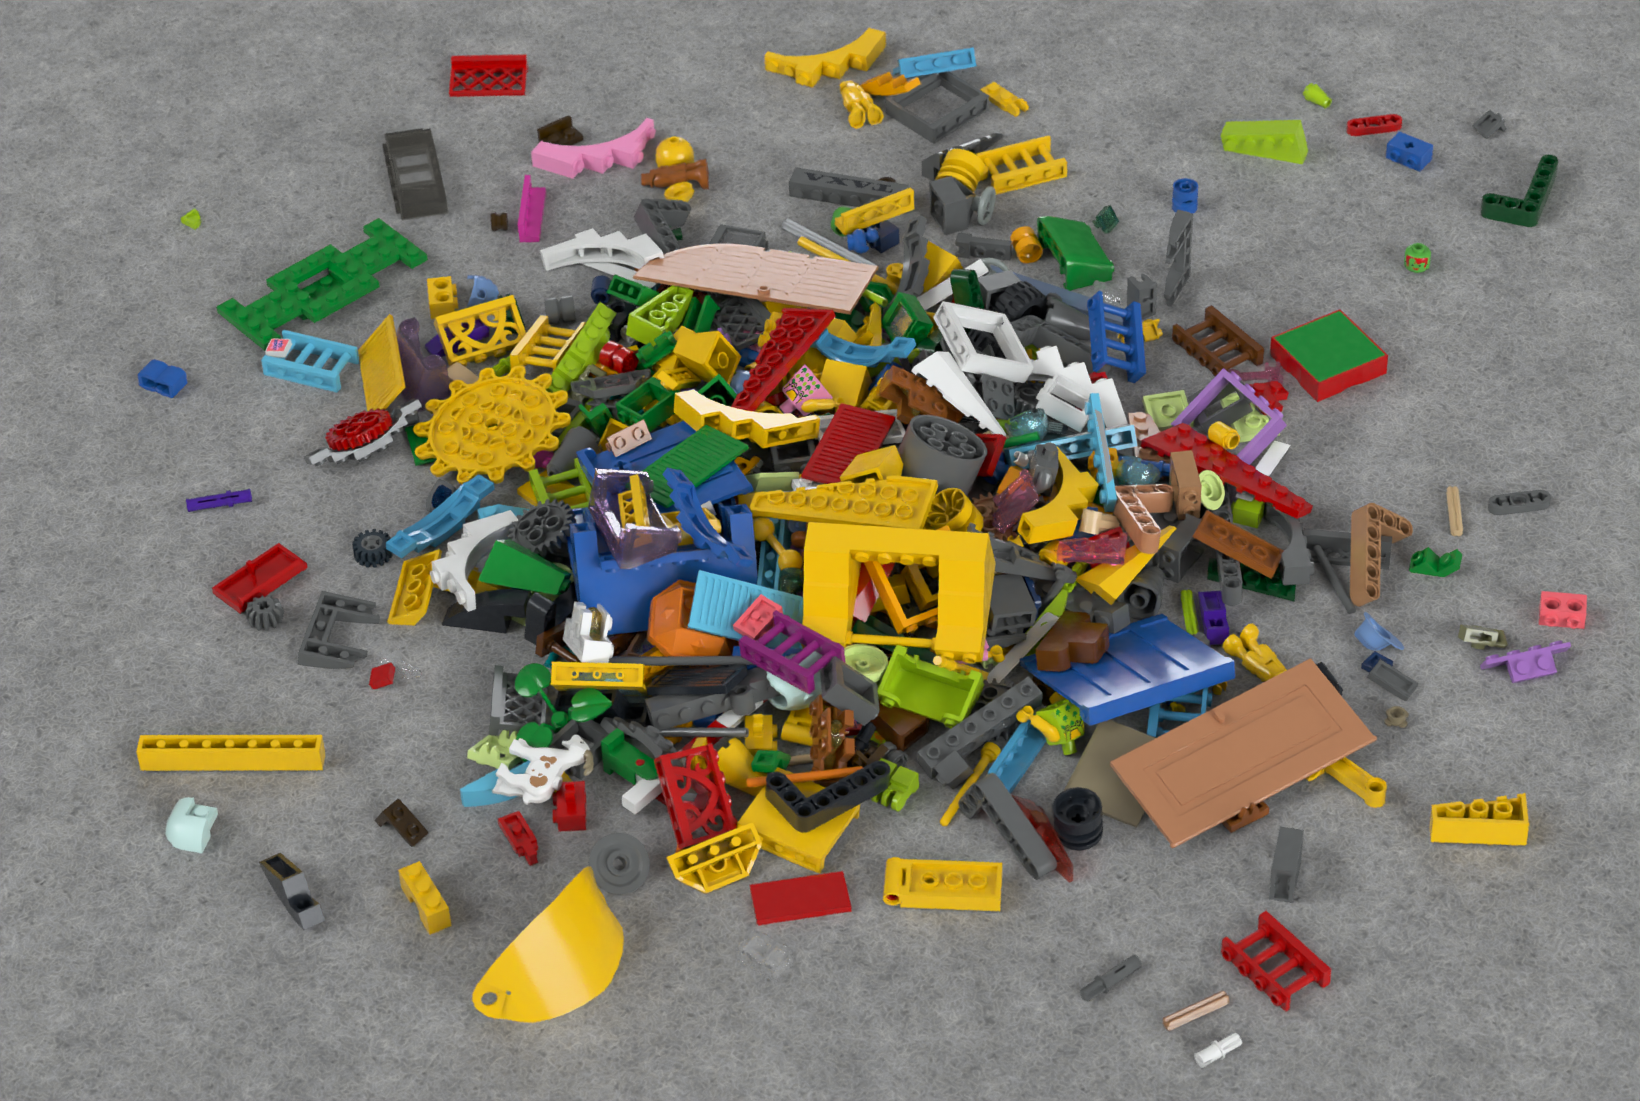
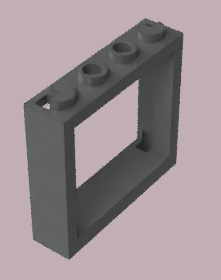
M950 71L941 72L939 75H937L938 73L925 75L919 79L921 84L912 90L886 98V114L934 144L989 111V95ZM939 86L967 101L932 124L904 108Z

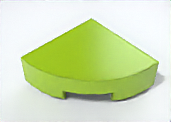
M195 208L181 217V223L196 230L201 224L199 211Z

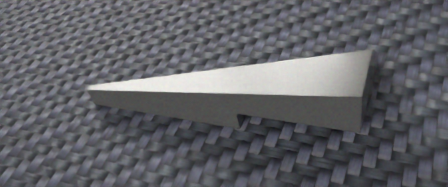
M997 132L931 155L921 161L922 176L935 181L948 151L963 149L976 155V153L984 152L1000 140L1002 133Z
M969 523L967 532L982 533L975 529V524ZM988 532L996 563L995 572L1052 581L1057 580L1053 570V566L1057 563L1047 564L1039 560L1040 555L1011 541L1006 542L994 538V533ZM1072 571V574L1065 583L1074 584L1077 578L1076 572Z

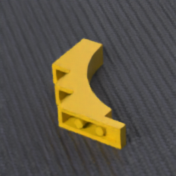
M695 390L675 393L674 413L696 431L708 425L737 440L751 438L762 448L814 439L819 436L820 418L817 415L797 418L792 413L775 414L746 411L717 403Z

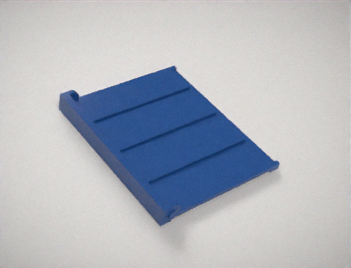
M685 421L650 433L651 440L617 457L614 456L612 450L596 454L592 448H585L576 452L581 469L622 534L618 491L613 478L611 464L618 459H627L630 461L633 474H638L696 432ZM734 460L695 488L700 505L711 501L713 505L741 493L745 495L754 491L752 484L749 483ZM646 498L650 529L655 527L654 514L679 511L675 508L674 504L669 508H665ZM632 509L628 514H632L634 512V509Z
M1162 613L1130 623L1115 634L1109 633L1110 646L1095 664L1071 662L1069 669L1056 672L1037 670L1036 654L1019 659L1020 666L1079 708L1082 720L1089 726L1236 678L1234 660L1224 657L1169 621L1168 617Z

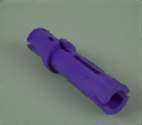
M250 489L234 492L227 490L226 493L187 498V510L191 512L227 505L233 507L234 504L252 502V494Z

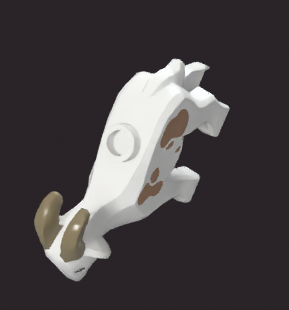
M573 735L569 741L562 742V745L567 747L568 750L549 747L533 748L521 738L519 740L514 739L509 748V753L529 760L530 764L525 774H514L509 771L505 764L501 763L496 772L498 780L496 786L492 789V793L523 797V802L526 805L529 803L545 802L550 799L554 790L558 791L561 787L563 780L561 776L566 769L585 763L583 769H585L584 776L589 775L593 771L592 752L578 735Z

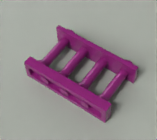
M777 610L773 612L774 627L758 640H753L744 635L739 640L742 658L807 694L815 690L814 675L825 667L834 656L846 663L844 647L841 644L824 637ZM780 633L788 636L774 650L765 646ZM797 642L806 646L791 659L782 656L783 653ZM814 651L823 655L809 668L799 665Z

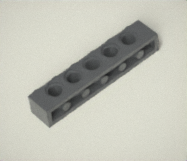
M1028 676L919 750L918 764L930 779L935 778L938 772L934 767L954 750L963 758L1019 721L1016 718V714L1024 706H1031L1033 710L1041 706L1043 693Z

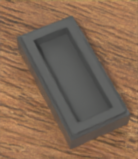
M1381 659L1367 677L1404 701L1408 700L1419 684Z

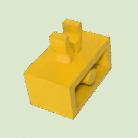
M753 714L745 716V728L749 730L748 737H745V747L753 757H755L757 750L778 751V743L773 741V738H778L777 724H773L772 715Z

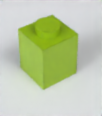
M1241 498L1233 501L1231 504L1233 523L1257 529L1264 516L1265 502H1259L1254 498L1252 501Z

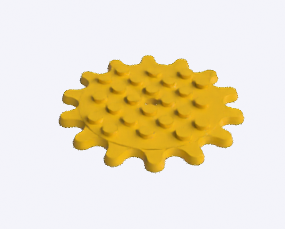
M521 365L513 367L510 373L503 377L496 376L492 368H484L479 373V379L473 384H466L459 379L454 380L449 384V389L452 392L449 398L445 400L431 399L425 404L426 410L433 414L432 419L417 423L413 427V432L418 437L428 438L426 443L415 449V455L421 460L437 458L430 468L431 473L435 477H442L450 471H457V481L462 485L478 474H487L494 484H499L503 482L504 474L508 469L520 467L524 471H531L535 468L536 461L533 456L537 452L542 450L555 451L558 449L559 439L552 436L551 433L556 429L565 428L570 425L571 416L568 413L556 411L558 407L567 403L568 393L564 390L552 393L547 392L546 390L552 384V376L548 373L541 374L532 380L525 379L526 369Z

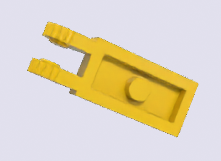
M992 82L980 89L989 95L991 103L1014 117L1020 114V110L1025 112L1029 109V105L1024 99L1018 98L996 82Z

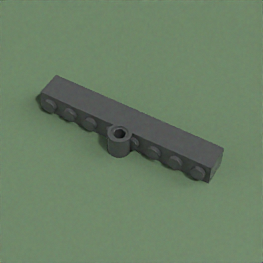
M757 667L747 670L748 675L727 694L659 695L645 699L652 726L660 731L729 710H733L736 715H747L755 710V703L781 696V694L767 680L766 670Z

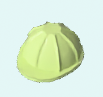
M1202 471L1199 474L1202 485L1201 503L1207 509L1213 511L1218 509L1224 500V486L1219 476L1213 471Z

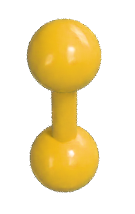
M768 517L755 518L753 520L754 539L767 541L779 555L778 566L785 574L797 573L803 565L800 553L793 549L786 550L773 535L775 526L771 519Z

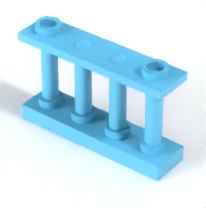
M283 330V339H291L292 342L288 354L292 349L302 351L295 362L285 360L282 357L275 358L267 355L261 360L263 373L266 376L338 393L341 389L339 373L347 362L358 364L359 355L358 348L355 346ZM311 353L320 355L313 366L303 364ZM329 358L339 360L331 371L321 369Z

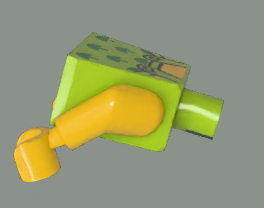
M1055 692L1049 698L1052 705L1037 711L1036 715H1033L1034 711L1031 706H1024L1016 714V718L1022 723L1030 720V724L1042 732L1049 745L1061 744L1064 755L1077 752L1074 739L1084 735V722L1080 716L1079 708L1059 693Z

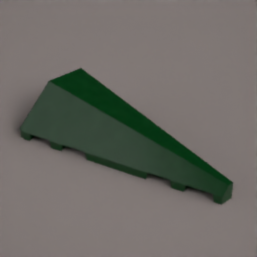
M869 615L866 623L857 620L852 629L853 634L908 637L902 633L898 634L896 629L873 615ZM873 644L878 647L889 650L891 652H894L896 647L892 645ZM903 646L908 649V655L912 657L918 655L920 660L934 664L933 659L936 657V654L929 651L928 648Z

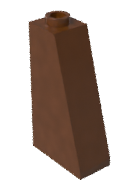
M878 699L879 713L875 719L869 721L876 726L875 731L886 742H892L896 745L897 750L905 751L928 732L929 718L895 706L888 708L880 703V699Z

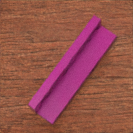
M525 175L518 219L520 242H540L546 187H532L531 175Z

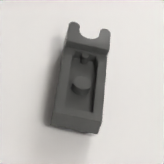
M968 233L957 234L955 245L958 246L955 254L956 257L970 258V256L1011 260L1012 241L973 237L972 234Z

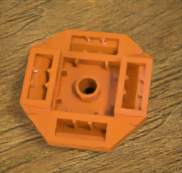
M679 579L653 597L650 605L647 641L653 646L655 645L664 656H732L733 648L737 646V640L694 630L687 626L696 583Z

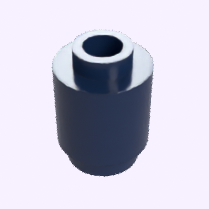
M599 275L592 280L591 298L596 304H599V302L606 304L611 298V295L606 292L612 280L607 276Z

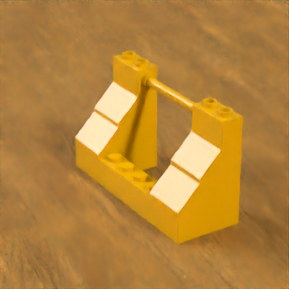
M808 522L804 547L802 625L841 644L844 648L852 645V642L932 648L936 656H943L948 660L963 661L968 664L982 662L996 565L989 534ZM878 561L883 564L899 562L904 565H912L914 563L929 567L939 565L938 628L936 637L924 639L853 634L851 627L861 562Z

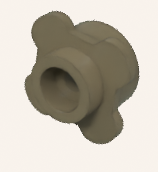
M1393 706L1386 710L1387 719L1384 721L1385 725L1399 726L1400 728L1407 726L1406 718L1409 716V713L1404 708Z

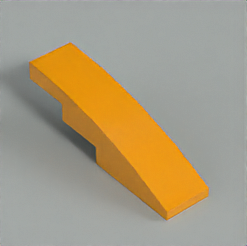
M889 71L873 77L859 86L863 87L868 94L889 96L906 93L920 85L921 82L918 77L907 81L904 74L893 78Z

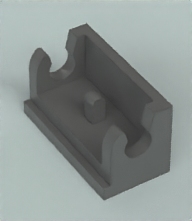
M1141 274V279L1144 280L1142 282L1137 281L1133 276L1127 279V306L1133 301L1140 303L1142 320L1156 315L1157 283L1153 282L1145 274Z

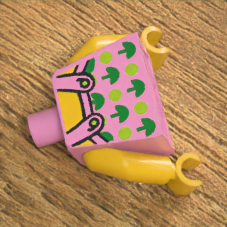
M804 365L796 374L791 375L788 383L783 387L782 391L789 399L779 407L785 414L792 413L795 409H798L803 416H807L811 412L831 410L833 407L836 412L840 404L845 403L841 396L836 397L832 401L833 397L820 382L822 373H819V370L816 368L810 370Z

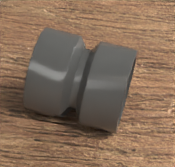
M573 295L561 296L560 301L553 297L544 298L549 324H557L560 319L564 322L576 321Z

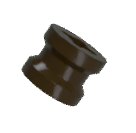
M507 211L502 213L491 212L492 231H497L498 229L508 231Z

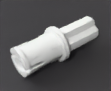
M1234 1033L1219 1042L1213 1041L1210 1046L1195 1053V1060L1204 1068L1219 1058L1224 1059L1226 1053L1242 1044V1040L1237 1033Z

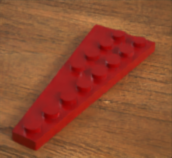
M1181 423L1142 439L1140 447L1143 449L1150 447L1158 451L1157 455L1160 457L1165 455L1170 457V452L1192 450L1198 474L1206 470L1213 471L1219 476L1223 485L1226 482L1235 486L1236 491L1239 493L1246 491L1255 495V500L1270 502L1275 509L1296 519L1312 511L1313 505L1305 501L1304 498L1289 491L1287 487L1278 484L1270 476L1256 470L1254 466L1242 461L1237 455L1231 454L1205 435L1192 429L1188 424Z

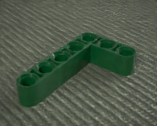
M1551 154L1541 157L1524 200L1494 193L1483 195L1481 216L1486 219L1523 227L1536 226L1557 176L1558 158Z
M954 269L950 275V282L955 304L985 310L976 271ZM939 327L918 344L917 348L920 353L923 349L931 353L943 352L940 343L943 335ZM963 327L966 334L968 335L971 328Z

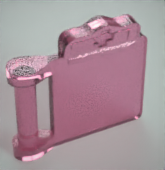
M1025 468L1019 473L1020 476L1001 494L997 493L993 497L998 510L992 515V525L1002 534L1021 518L1022 513L1028 512L1039 501L1032 481L1033 477Z

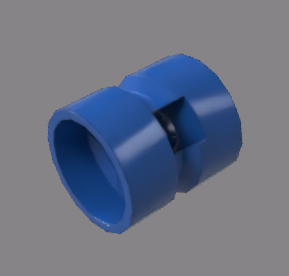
M1181 178L1173 183L1172 209L1175 213L1177 210L1190 213L1196 212L1198 208V183L1193 179Z

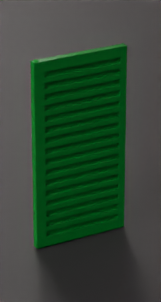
M708 425L703 426L638 473L646 498L665 508H669L674 504V501L669 496L673 489L668 486V481L662 475L667 468L681 470L696 488L748 450L749 446ZM628 480L624 485L631 490L630 480Z

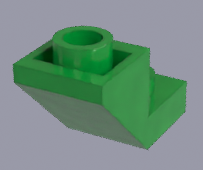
M1427 547L1412 555L1409 571L1411 573L1446 577L1460 569L1463 554L1458 549H1455L1439 557Z
M757 750L751 763L752 771L769 773L775 772L777 767L786 770L791 760V755L781 751Z

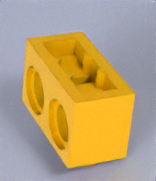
M451 276L427 279L431 319L459 309L458 299L453 297L457 296L456 284H452Z

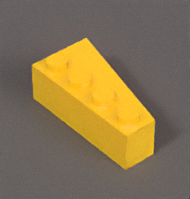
M1526 793L1517 794V798L1507 799V796H1498L1495 801L1484 802L1482 798L1474 799L1471 804H1464L1462 801L1431 806L1429 825L1431 842L1488 845L1527 844L1529 819Z

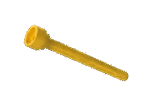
M993 742L985 743L981 749V759L973 770L974 773L968 777L940 819L941 826L945 827L950 823L959 809V800L969 787L977 782L987 765L997 759L1001 753L998 745Z

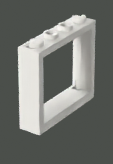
M945 301L941 303L933 318L961 371L980 375L984 373L1005 380L1025 383L1034 366L1006 314ZM963 327L993 333L1006 359L976 353Z

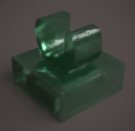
M1111 205L1104 206L1095 217L1096 220L1092 221L1095 228L1101 227L1103 233H1110L1120 222Z

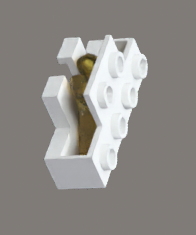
M574 602L572 618H566L563 640L581 662L609 663V658H612L614 653V646L607 638L608 630L612 628V617H610V614L601 604H597V608L589 607L586 609V605L583 602Z

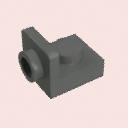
M1491 110L1487 111L1473 124L1474 129L1486 139L1498 129H1501L1503 132L1507 130L1504 124L1505 119L1499 113L1495 114Z

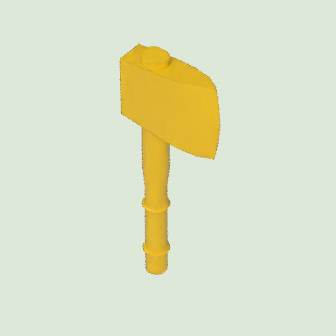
M936 656L933 659L935 665H938L940 668H946L949 671L960 673L963 670L966 671V675H969L971 670L982 673L983 681L987 680L989 672L960 664L954 660H948L943 656Z

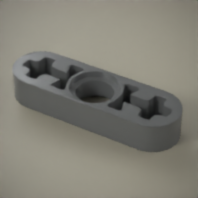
M1545 490L1494 495L1489 499L1488 510L1494 515L1545 510L1550 506L1551 495ZM1515 501H1522V502H1524L1525 504H1523V505H1518V504H1515L1514 502H1515Z

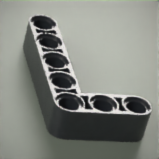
M574 581L571 583L568 591L559 595L554 601L537 592L531 596L526 608L524 638L527 641L536 645L537 635L564 622L566 618L572 617L574 602H578Z
M875 761L808 798L783 773L772 772L766 777L765 796L795 830L806 833L885 791L889 787L890 766L884 761Z

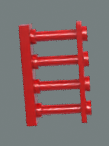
M1267 911L1259 914L1258 930L1239 942L1233 943L1227 936L1222 939L1221 954L1223 958L1228 962L1231 961L1238 968L1242 976H1247L1254 982L1255 987L1259 991L1266 993L1275 1006H1280L1285 1012L1290 1009L1291 995L1313 982L1324 988L1330 984L1331 968ZM1262 938L1268 939L1273 943L1272 946L1253 958H1250L1243 952L1244 949ZM1279 952L1284 953L1289 958L1288 961L1269 973H1266L1259 966ZM1295 967L1301 968L1306 973L1285 988L1275 981Z

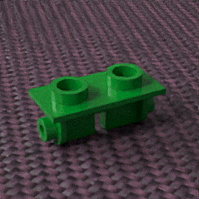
M671 331L663 332V334L655 338L654 342L656 345L654 347L649 342L641 349H638V353L635 355L645 369L655 365L662 358L673 352L677 341Z

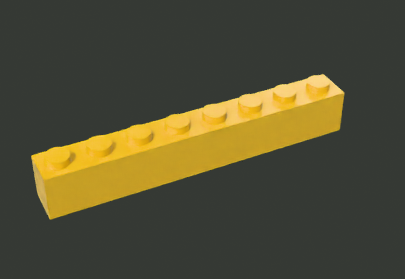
M140 735L136 751L141 771L323 770L325 760L322 735Z

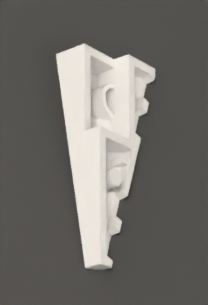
M937 351L913 367L911 371L915 375L921 374L928 379L926 384L930 387L934 385L943 394L942 397L967 417L974 416L979 420V426L982 429L987 428L992 434L1007 435L949 352Z

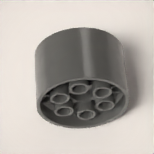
M933 415L915 416L911 419L898 448V453L903 462L901 476L937 480L938 488L936 494L947 488H958L968 497L987 455V448L977 435L956 422Z

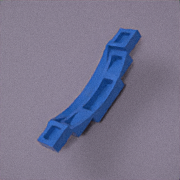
M667 468L662 475L668 481V486L673 489L669 496L674 501L675 508L680 511L676 518L681 523V528L694 539L693 543L700 549H710L718 558H728L737 567H750L754 559L746 551V548L742 545L728 542L710 524L699 503L694 484L681 470Z

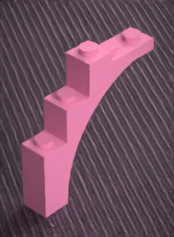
M646 118L631 133L615 140L595 145L563 146L540 141L531 151L533 167L569 178H574L583 168L603 174L608 168H611L613 163L633 169L638 163H641L643 160L642 150L647 142L655 136L654 120Z

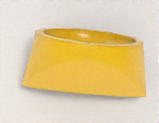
M689 182L676 183L664 192L665 199L682 200L688 202L694 195L693 186Z

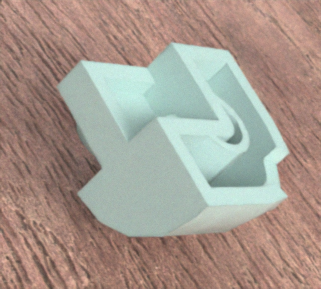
M185 797L180 799L175 804L167 820L165 831L167 840L175 848L203 853L211 837L210 829L218 815L217 808L195 804L194 798Z

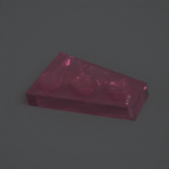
M1128 532L1120 533V537L1116 538L1102 535L1100 539L1091 541L1086 537L1061 540L1057 550V561L1124 565Z

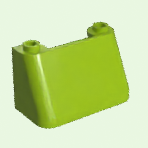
M896 645L878 688L880 703L888 708L895 706L942 722L950 729L968 718L984 688L982 673L971 670L970 674L966 675V671L963 670L960 673L949 671L920 660L918 655L912 657L907 654L908 649L906 647Z

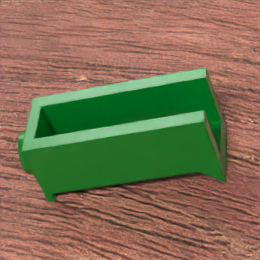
M709 295L705 296L703 305L696 297H692L683 326L696 333L709 332L715 312L720 309L719 306Z

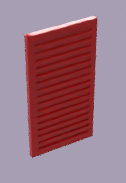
M841 403L802 472L801 478L822 484L841 482L840 476L857 455L881 448L896 417Z

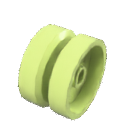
M854 644L845 647L846 664L875 682L878 690L888 666V657L877 647L867 644Z

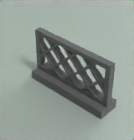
M732 296L716 303L720 308L716 311H720V313H715L712 324L716 329L722 328L725 334H729L732 346L736 351L758 343L760 334L755 333L756 331L764 333L765 321L770 319L771 313L758 299ZM734 303H739L738 306H730ZM726 311L734 312L733 314H725ZM740 312L747 313L746 315H738ZM721 320H729L728 323L720 322ZM734 321H742V323L736 324ZM748 322H756L754 325L747 324ZM730 329L737 330L736 332H729ZM746 330L750 331V333H742V331ZM738 339H746L744 341L737 343Z
M495 665L489 735L498 736L499 730L519 731L524 725L532 721L538 723L539 726L541 723H545L546 702L539 691L536 694L539 697L537 700L531 697L520 696L515 689V685L508 682H515L518 674L503 672L504 666ZM546 687V688H543L542 690L544 691V693H545L546 696H547V687ZM514 693L517 696L512 698L509 694ZM524 700V701H526L528 704L522 705V704L519 703V702H521V701ZM513 706L516 709L511 711L507 707ZM536 708L539 711L534 713L530 709ZM523 713V714H525L527 717L521 718V717L518 716V715H520V714ZM509 719H512V720H514L515 722L512 723V722H504V721H507V720H509Z

